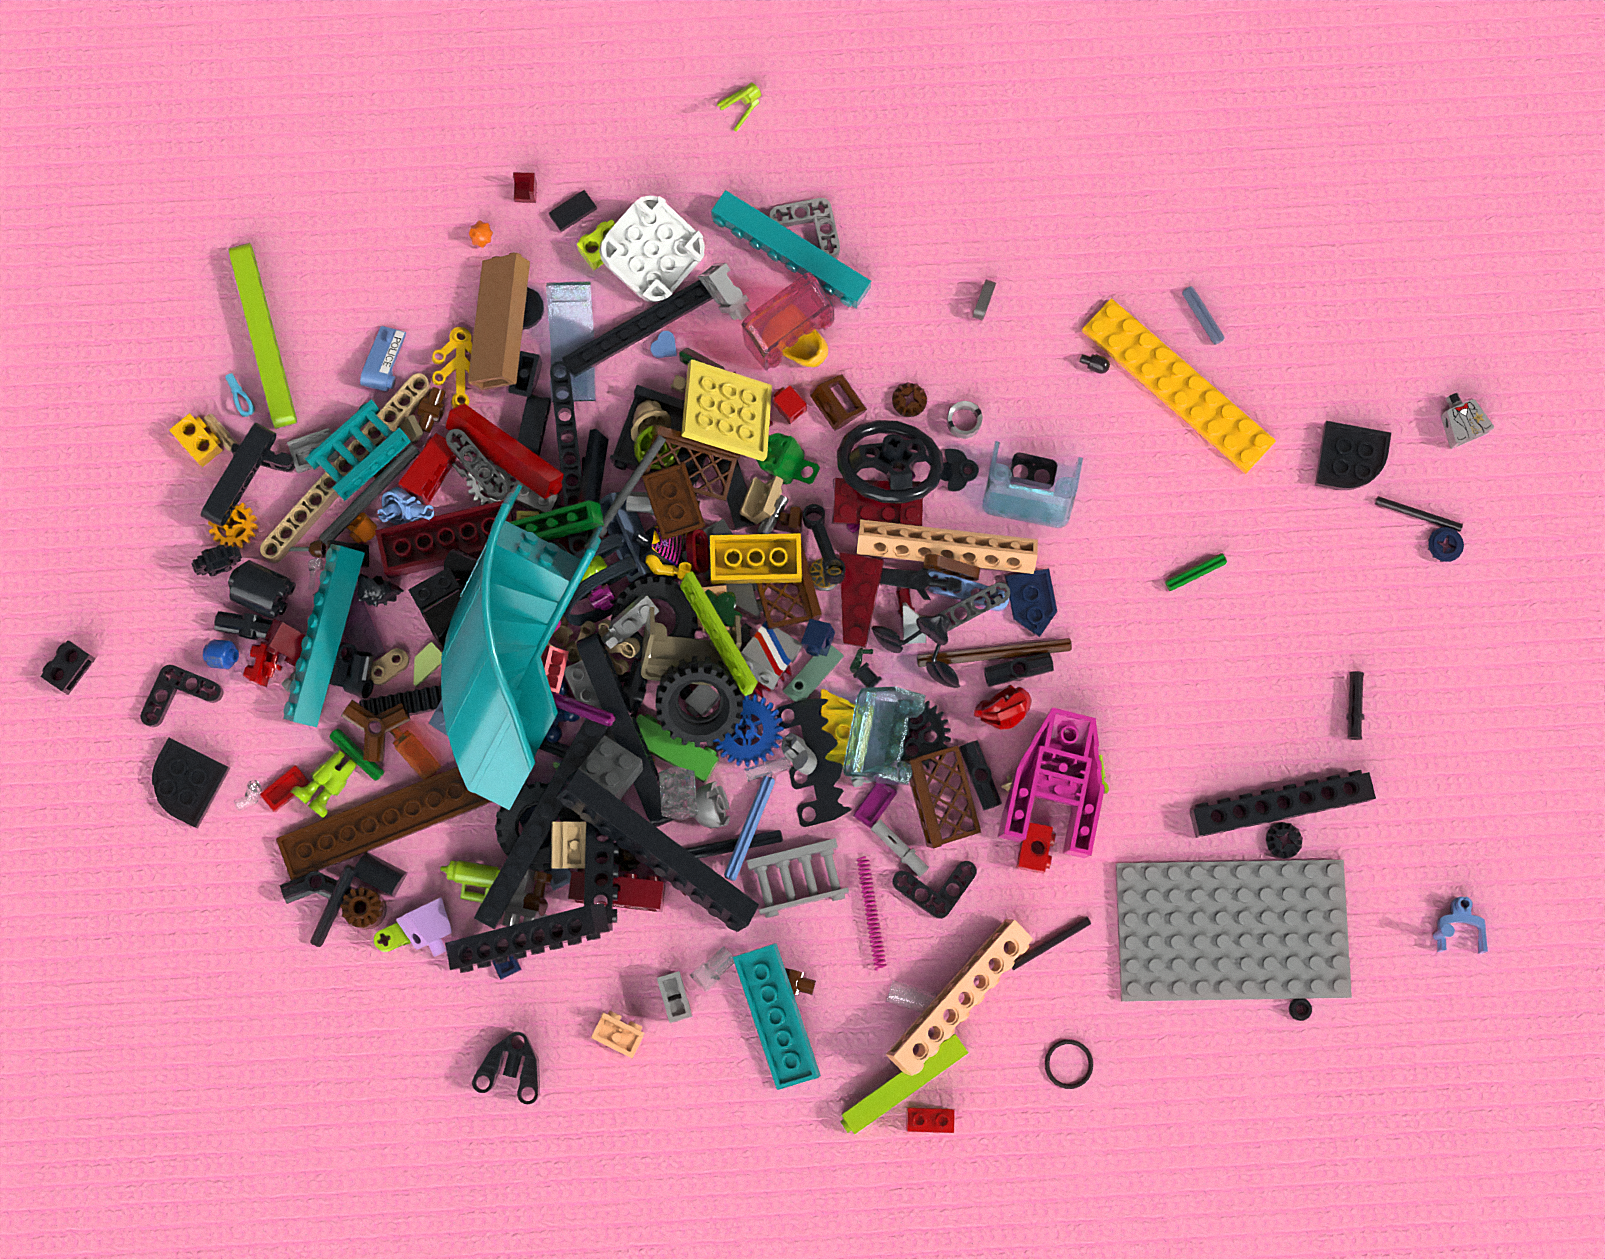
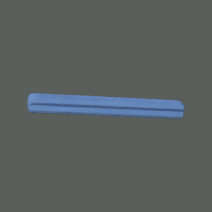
M764 776L725 870L724 876L728 880L735 881L775 784V780L772 777Z

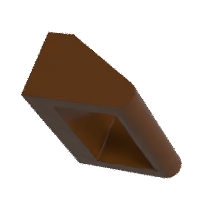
M843 374L819 384L810 395L834 431L842 428L867 411V408ZM839 384L856 410L847 413L831 388Z

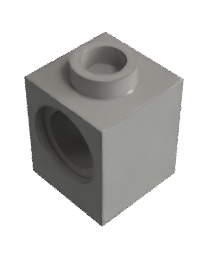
M698 685L685 700L686 710L694 717L697 715L704 717L720 700V695L708 685Z

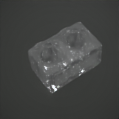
M673 766L659 772L662 816L684 820L697 815L695 771Z

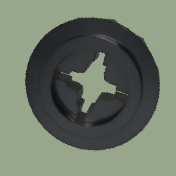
M1281 822L1269 829L1266 835V844L1274 856L1287 859L1297 855L1300 851L1303 837L1299 829L1293 826L1292 823ZM1288 832V840L1292 843L1286 844L1282 848V841L1277 837H1283Z

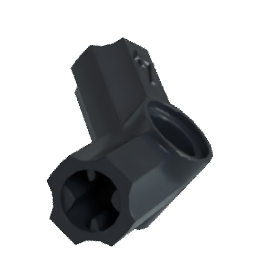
M313 871L303 877L280 885L286 904L315 893L330 899L338 880L321 872ZM315 876H320L322 879V884L318 888L311 886V880ZM352 886L349 887L346 896L350 893Z

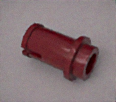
M905 588L896 591L899 605L897 612L903 618V603H907L914 611L915 608L912 607L910 589Z

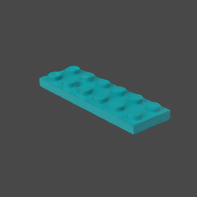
M777 943L733 957L776 1089L780 1090L819 1078L821 1074Z

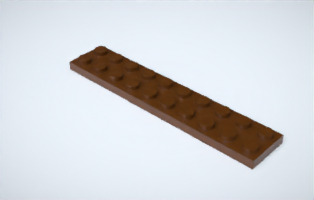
M455 767L276 838L292 881L310 872L329 868L493 802L468 791L459 768Z

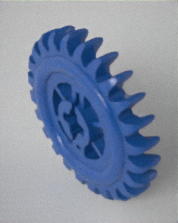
M757 694L753 695L752 700H750L749 695L744 696L743 712H741L743 718L739 724H735L736 734L732 737V734L726 733L725 740L722 742L719 739L713 740L714 743H719L715 750H723L720 755L722 758L729 755V763L736 759L737 766H740L743 761L746 767L750 766L751 761L757 766L759 758L766 762V754L774 755L772 747L779 748L776 740L783 739L782 736L778 735V732L784 730L783 727L778 726L783 719L775 718L779 714V710L771 711L773 703L770 702L766 705L765 697H762L758 702ZM752 715H755L760 720L753 722ZM760 724L763 725L762 736L758 735L757 726ZM746 725H748L751 729L747 730L745 734L742 729H746ZM756 737L760 738L757 743L752 745V740ZM738 738L743 739V746L737 744L735 740Z

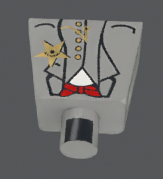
M1458 393L1445 398L1450 409L1441 415V419L1451 449L1482 437L1495 428L1476 400L1472 399L1463 403Z

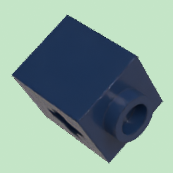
M809 619L801 644L806 653L811 656H827L835 631L830 623Z

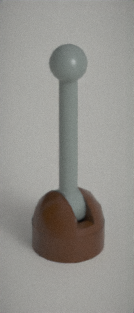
M316 540L309 547H291L289 551H309L310 555L315 558H325L326 545L321 540ZM276 546L272 547L273 553L277 552Z

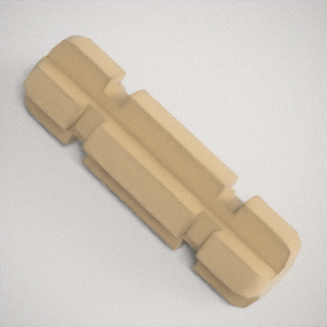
M208 414L203 418V422L224 444V447L231 452L233 443L237 444V441L230 436V433L217 421L213 414Z

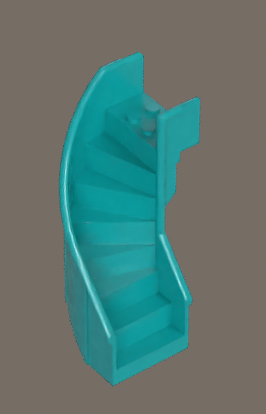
M519 484L514 493L507 494L492 524L487 543L460 595L461 598L453 613L441 656V696L445 728L460 774L468 791L476 793L510 810L535 764V755L558 713L541 655L601 543V539L598 536L603 528L601 526L597 527L582 558L579 559L558 548L557 545L540 539L534 533L527 532L507 522L506 519L522 489V486Z

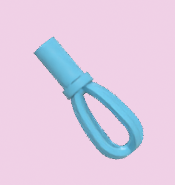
M232 373L226 375L225 379L231 388L237 410L243 417L252 415L255 407L251 400L242 390L241 386H239ZM238 394L247 401L249 405L247 412L242 410Z

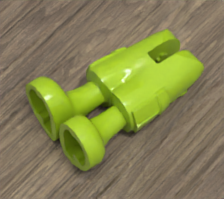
M340 750L336 751L325 763L320 764L311 773L313 780L304 787L295 786L290 791L307 804L317 789L323 785V791L308 805L322 818L328 813L326 808L327 801L331 795H339L357 765L350 759L341 767L340 771L336 770L335 767L340 764L345 756Z

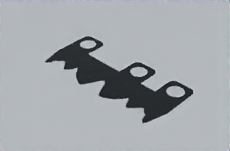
M805 699L777 708L779 710L777 718H781L782 712L786 709H791L794 712L795 718L791 723L787 724L782 721L779 726L787 729L801 725L805 744L815 754L817 759L814 771L808 775L806 782L803 784L795 781L794 774L797 770L794 766L789 770L791 784L794 789L814 785L817 800L800 804L797 808L799 822L802 827L835 820L852 810V808L844 807L838 803V799L844 790L834 787L841 776L843 764L825 759V756L838 744L831 733L822 730V727L828 723V719L821 716L819 711L828 702V699ZM806 807H812L816 813L814 820L810 822L805 821L802 817V812Z

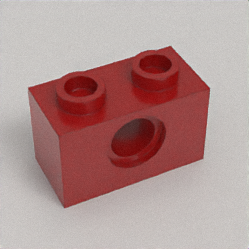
M1029 822L1026 840L1020 843L1016 869L1042 874L1046 872V869H1050L1052 856L1048 855L1049 848L1054 846L1056 833H1052L1053 827ZM1037 842L1042 845L1043 851L1041 854L1032 852V843Z
M906 1108V1131L954 1133L955 1109Z

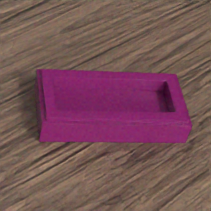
M879 779L853 817L871 829L898 792Z

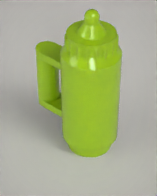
M452 860L449 865L440 867V870L447 874L448 880L462 884L460 899L479 903L483 902L500 872L499 867L463 860ZM467 885L486 888L485 894L466 891Z

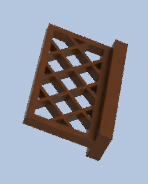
M653 425L650 447L658 435H661L666 439L665 443L669 451L661 456L657 453L656 459L652 460L642 476L649 474L651 465L657 461L661 468L665 469L666 467L661 459L672 454L676 465L684 462L687 463L690 460L693 461L697 471L690 474L689 477L692 478L700 474L705 483L698 488L693 487L695 493L726 501L737 458H740L741 454L682 437V432ZM683 447L686 448L690 457L680 462L674 451ZM704 453L707 455L710 463L700 468L695 457ZM722 459L730 461L728 470L721 474L716 463ZM713 466L717 477L708 482L703 471ZM719 479L723 485L721 495L715 494L710 486Z
M802 541V581L791 583L798 588L799 593L796 598L784 592L789 583H786L782 590L771 583H756L768 630L808 622L809 619L819 621L822 616ZM767 588L779 594L774 603L765 598L764 593ZM781 596L793 602L788 611L776 605ZM797 604L804 609L805 616L796 617L790 611ZM773 609L785 615L782 621L772 623L770 614Z
M958 745L918 757L904 759L927 847L934 849L941 847L943 844L981 833ZM954 752L955 762L952 767L942 762L946 753ZM931 759L936 762L931 774L924 771L923 760ZM940 765L950 770L944 782L934 776ZM953 773L961 778L958 789L948 784ZM932 779L942 784L937 795L929 791ZM946 787L956 792L950 803L940 798ZM959 794L965 797L967 801L963 811L954 806ZM938 801L948 806L943 817L935 813L934 808ZM951 809L961 813L956 825L946 820ZM965 816L972 820L974 829L964 831L959 828ZM946 823L954 829L950 837L942 839L940 830L943 824Z

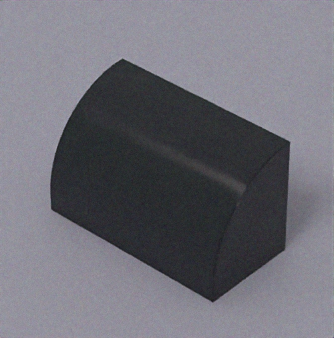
M366 852L355 866L357 869L355 877L393 897L396 896L407 875L406 871L369 852Z

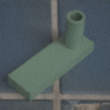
M831 645L827 656H813L783 690V693L793 702L807 699L843 659L844 655Z

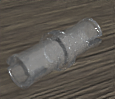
M784 756L744 768L747 781L750 782L764 776L769 778L774 773L791 769L789 759Z

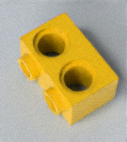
M189 413L169 431L203 468L223 451L218 446L221 441L213 432L208 434L204 430L207 425L199 416L194 418ZM195 427L193 434L186 435L189 428ZM204 443H209L207 450L200 451Z

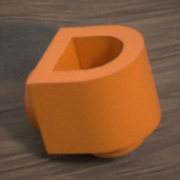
M362 512L347 527L351 532L349 536L358 544L361 541L366 543L376 535L377 524Z

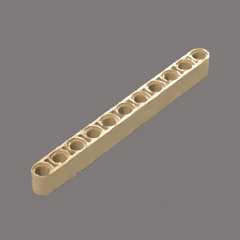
M420 373L412 375L377 414L392 431L400 428L406 417L413 414L423 397L427 398L429 396L431 385L426 376ZM417 383H425L422 389H415ZM403 399H410V403L407 406L400 405ZM389 415L396 416L395 420L390 423L386 422V418ZM370 422L362 432L375 446H379L386 440V437L381 433L379 438L372 439V433L379 430ZM356 438L347 447L359 461L365 459L370 453L366 449L363 455H356L357 450L364 447ZM341 455L332 464L342 476H346L353 469L351 466L348 472H342V467L349 463ZM327 472L320 477L262 542L260 552L267 561L271 563L280 562L289 553V549L297 544L339 497L333 488H327V484L333 480ZM322 497L320 504L312 505L314 498ZM300 514H307L306 520L303 522L297 521ZM287 530H292V535L287 539H283V533ZM276 546L277 552L269 556L268 550Z

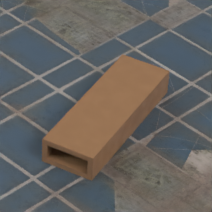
M512 252L509 255L494 256L491 259L482 260L468 383L481 390L513 385L517 381L530 261L519 253Z

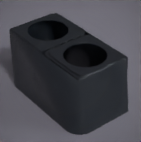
M1018 452L1014 454L1009 481L1050 490L1054 485L1058 466L1057 462L1053 459ZM1024 465L1028 469V476L1025 479L1014 477L1013 469L1015 466ZM1040 469L1046 470L1050 475L1049 481L1047 483L1036 482L1034 478L1036 471Z

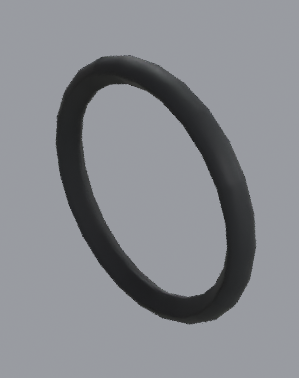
M1072 1039L1062 1040L1055 1043L1048 1050L1045 1058V1070L1049 1079L1055 1085L1065 1089H1074L1082 1086L1089 1080L1093 1071V1058L1084 1044ZM1065 1044L1078 1046L1085 1052L1088 1058L1089 1067L1085 1077L1074 1084H1065L1058 1081L1050 1070L1049 1062L1052 1053L1056 1048Z

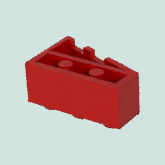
M437 433L430 437L422 452L398 483L401 489L415 497V500H419L423 505L430 504L452 468V464L457 460V457L449 449L446 438Z

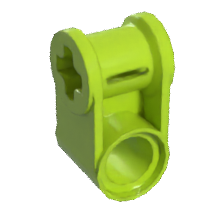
M398 922L379 930L374 936V944L382 952H389L411 943ZM384 935L387 938L391 937V939L388 941L389 945L387 946L379 944V942L382 941V936Z

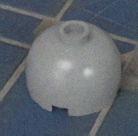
M716 781L699 787L694 792L691 805H689V812L692 818H695L699 824L707 828L726 826L730 821V816H726L725 809H730L727 796L722 786H716L718 783Z

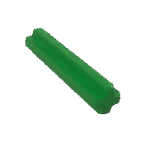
M1220 553L1165 581L1166 587L1169 591H1173L1224 566L1227 563V559L1223 553Z
M337 728L330 734L329 738L374 781L379 780L383 776L384 771L375 762L364 761V752L340 729Z

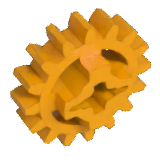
M242 502L239 506L237 504L223 527L209 521L208 525L213 527L209 530V533L215 535L213 540L216 543L220 542V545L225 547L227 544L228 546L232 545V547L237 545L240 549L243 548L242 543L244 541L250 544L248 538L250 536L256 537L252 531L253 529H258V525L253 523L258 520L255 515H251L253 510L250 507L246 509L245 503ZM239 513L244 514L247 521L240 519L241 515ZM219 529L226 531L227 538L221 535Z

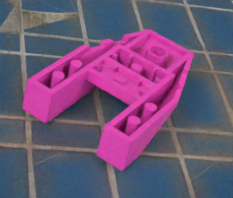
M1054 707L1050 709L1016 768L1001 817L998 832L999 838L1015 842L1026 840L1034 797L1072 806L1063 853L1080 858L1092 856L1104 794L1101 776L1102 765L1098 752L1099 741L1096 718Z

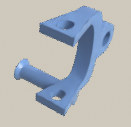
M1457 897L1451 902V914L1438 919V930L1433 933V938L1437 940V952L1447 950L1446 937H1451L1455 933L1451 923H1466L1477 927L1478 954L1488 952L1485 920L1479 916L1471 915L1473 903L1470 898Z

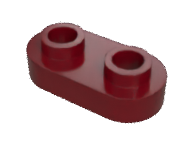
M694 530L686 536L687 562L691 564V572L693 571L694 574L698 575L707 572L709 569L708 537L703 530Z

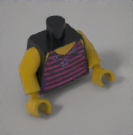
M658 525L652 526L645 533L637 530L633 534L632 542L640 546L639 560L646 564L655 575H661L667 579L676 574L679 579L683 580L685 574L691 572L690 563H681L684 535L663 541Z

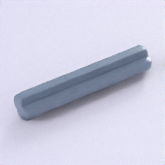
M1190 286L1183 290L1182 295L1213 344L1221 343L1225 337L1194 287Z

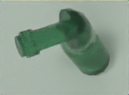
M862 647L858 649L849 668L852 673H855L860 668L863 654H873V649H863Z

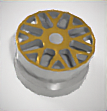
M823 558L817 559L810 568L814 587L820 591L833 590L838 584H830L825 581L823 577ZM831 567L827 570V573L839 575L841 570L837 567Z

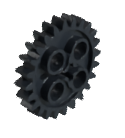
M911 698L908 700V705L900 701V708L898 709L892 705L894 712L892 714L885 712L888 720H881L885 728H879L878 731L884 734V736L879 737L878 740L885 742V744L880 748L881 750H888L885 754L886 758L893 756L891 761L893 765L898 761L900 762V769H903L905 766L904 759L948 748L944 743L950 742L951 738L945 734L950 733L951 728H944V726L949 721L948 719L941 720L945 714L943 711L938 714L936 713L938 710L937 705L929 708L930 701H927L924 705H922L920 698H918L916 704H913ZM913 715H922V722L917 725L912 724L911 718ZM928 722L931 723L929 727L921 730L925 726V724H927ZM896 728H903L905 734L901 738H895L893 736L894 730ZM911 731H920L918 733V739H915L913 737L909 741H907L903 747H898L900 743L908 740L911 737ZM935 732L937 734L935 741L926 742L924 740L926 733ZM911 745H915L919 749L915 756H909L906 752L907 748ZM926 759L922 761V765H925L927 769H930L929 762L932 761L934 764H936V762L931 759Z

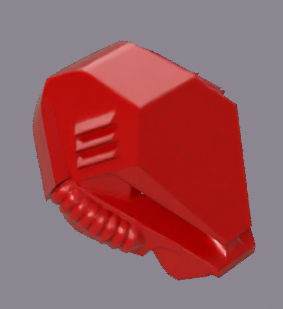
M1008 685L997 692L990 700L980 701V704L975 707L974 716L981 717L980 721L1000 730L1011 729L1026 716L1030 710L1032 699L1029 692L1022 687L1014 688L1012 685Z

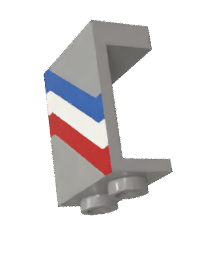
M765 621L743 649L741 655L756 680L773 690L788 665L796 660L803 645L778 628L768 630Z

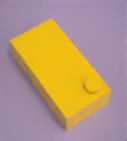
M801 533L710 535L711 583L801 582Z

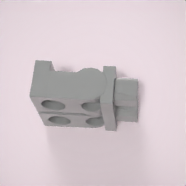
M726 263L713 264L700 274L698 278L715 302L721 305L718 307L721 313H729L733 320H743L752 313L745 304L749 301V298L743 295L741 289L734 286L726 273L730 271V268Z

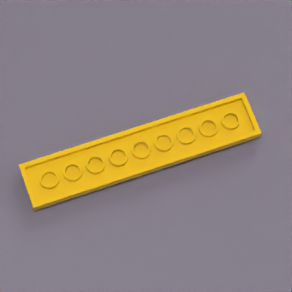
M1112 298L1083 327L1082 332L1245 474L1251 470L1276 442L1272 436Z

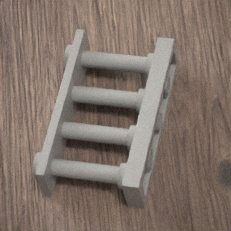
M836 838L747 860L749 871L754 870V873L758 875L765 908L759 909L760 915L765 914V918L779 915L778 911L828 898H832V901L845 899V894L849 893L848 887L841 889L832 856L834 850L838 849ZM820 854L821 857H824L832 889L831 892L818 894L810 862L812 855ZM798 859L799 863H802L810 897L796 900L788 865H790L789 861ZM776 865L780 869L787 903L775 906L766 871H768L767 867Z

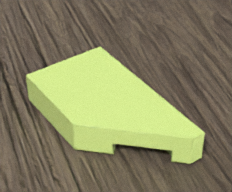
M432 642L415 656L413 684L416 687L442 664V652Z

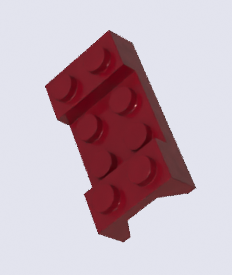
M844 478L833 479L834 510L832 524L860 525V520L922 526L923 498L905 504L881 503L862 496L851 488ZM865 480L871 485L890 490L889 481ZM912 481L913 487L921 483L920 481Z

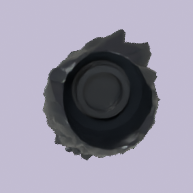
M362 573L358 576V601H366L369 606L377 607L378 604L386 606L387 601H397L396 595L404 592L398 585L390 581H384L382 576L376 575L372 579Z

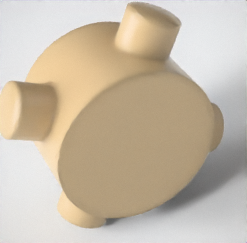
M676 375L673 384L670 385L671 389L674 388L676 391L684 393L686 389L685 378Z

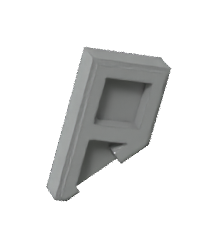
M903 603V640L919 630L916 619L921 616L912 610L907 603ZM921 633L906 644L926 643V635Z

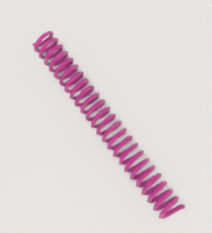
M863 856L856 861L859 862L857 866H859L858 870L861 871L859 872V875H861L859 879L863 880L860 884H862L861 888L864 889L862 890L864 894L862 897L866 898L863 902H865L864 907H867L864 910L867 912L865 915L869 916L866 918L869 921L867 925H871L867 929L870 930L869 934H873L869 936L872 939L870 943H875L870 946L874 948L871 950V952H874L872 956L876 957L873 959L876 962L873 965L878 966L874 968L875 971H878L879 968L886 967L887 965L880 964L886 962L885 959H881L885 955H878L885 952L884 950H879L884 946H876L883 943L882 941H877L882 939V937H874L881 935V932H875L881 928L875 927L879 926L880 923H873L879 921V919L874 918L878 914L871 913L878 910L872 909L877 907V905H869L876 903V901L870 900L875 898V896L867 895L874 894L875 892L868 891L874 889V887H866L873 885V882H867L873 878H864L872 874L865 873L871 871V869H863L870 866V864L863 863H867L870 860H861L866 858V856Z

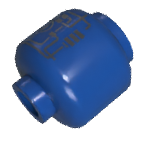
M213 639L203 649V659L210 668L230 669L239 658V651L232 641Z

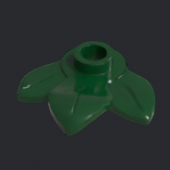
M711 590L705 591L724 626L732 627L736 615L740 616L741 620L742 614L734 610L736 596L733 592H724L717 597Z

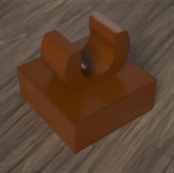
M791 506L790 514L781 512L779 516L781 525H787L791 533L798 531L801 533L803 519L801 508Z

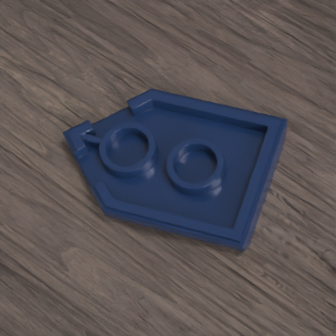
M1049 568L1034 571V574L1019 573L1005 576L1006 584L1010 588L1009 599L1013 620L1040 637L1057 613Z

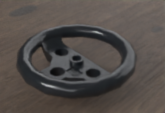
M875 420L860 424L843 437L836 451L838 470L846 483L862 496L881 503L905 504L922 499L938 486L944 472L942 453L933 439L917 427L900 421ZM878 433L890 434L884 437L883 443L858 445L852 451L854 445L864 437ZM909 450H916L917 452H916V453H913V452H910ZM871 454L875 457H868L866 455ZM926 461L930 465L928 476L920 484L913 487L911 467L917 462ZM864 468H875L887 475L890 490L867 483L857 473ZM895 468H898V469H901L902 471L898 472V471H895L894 469H895Z

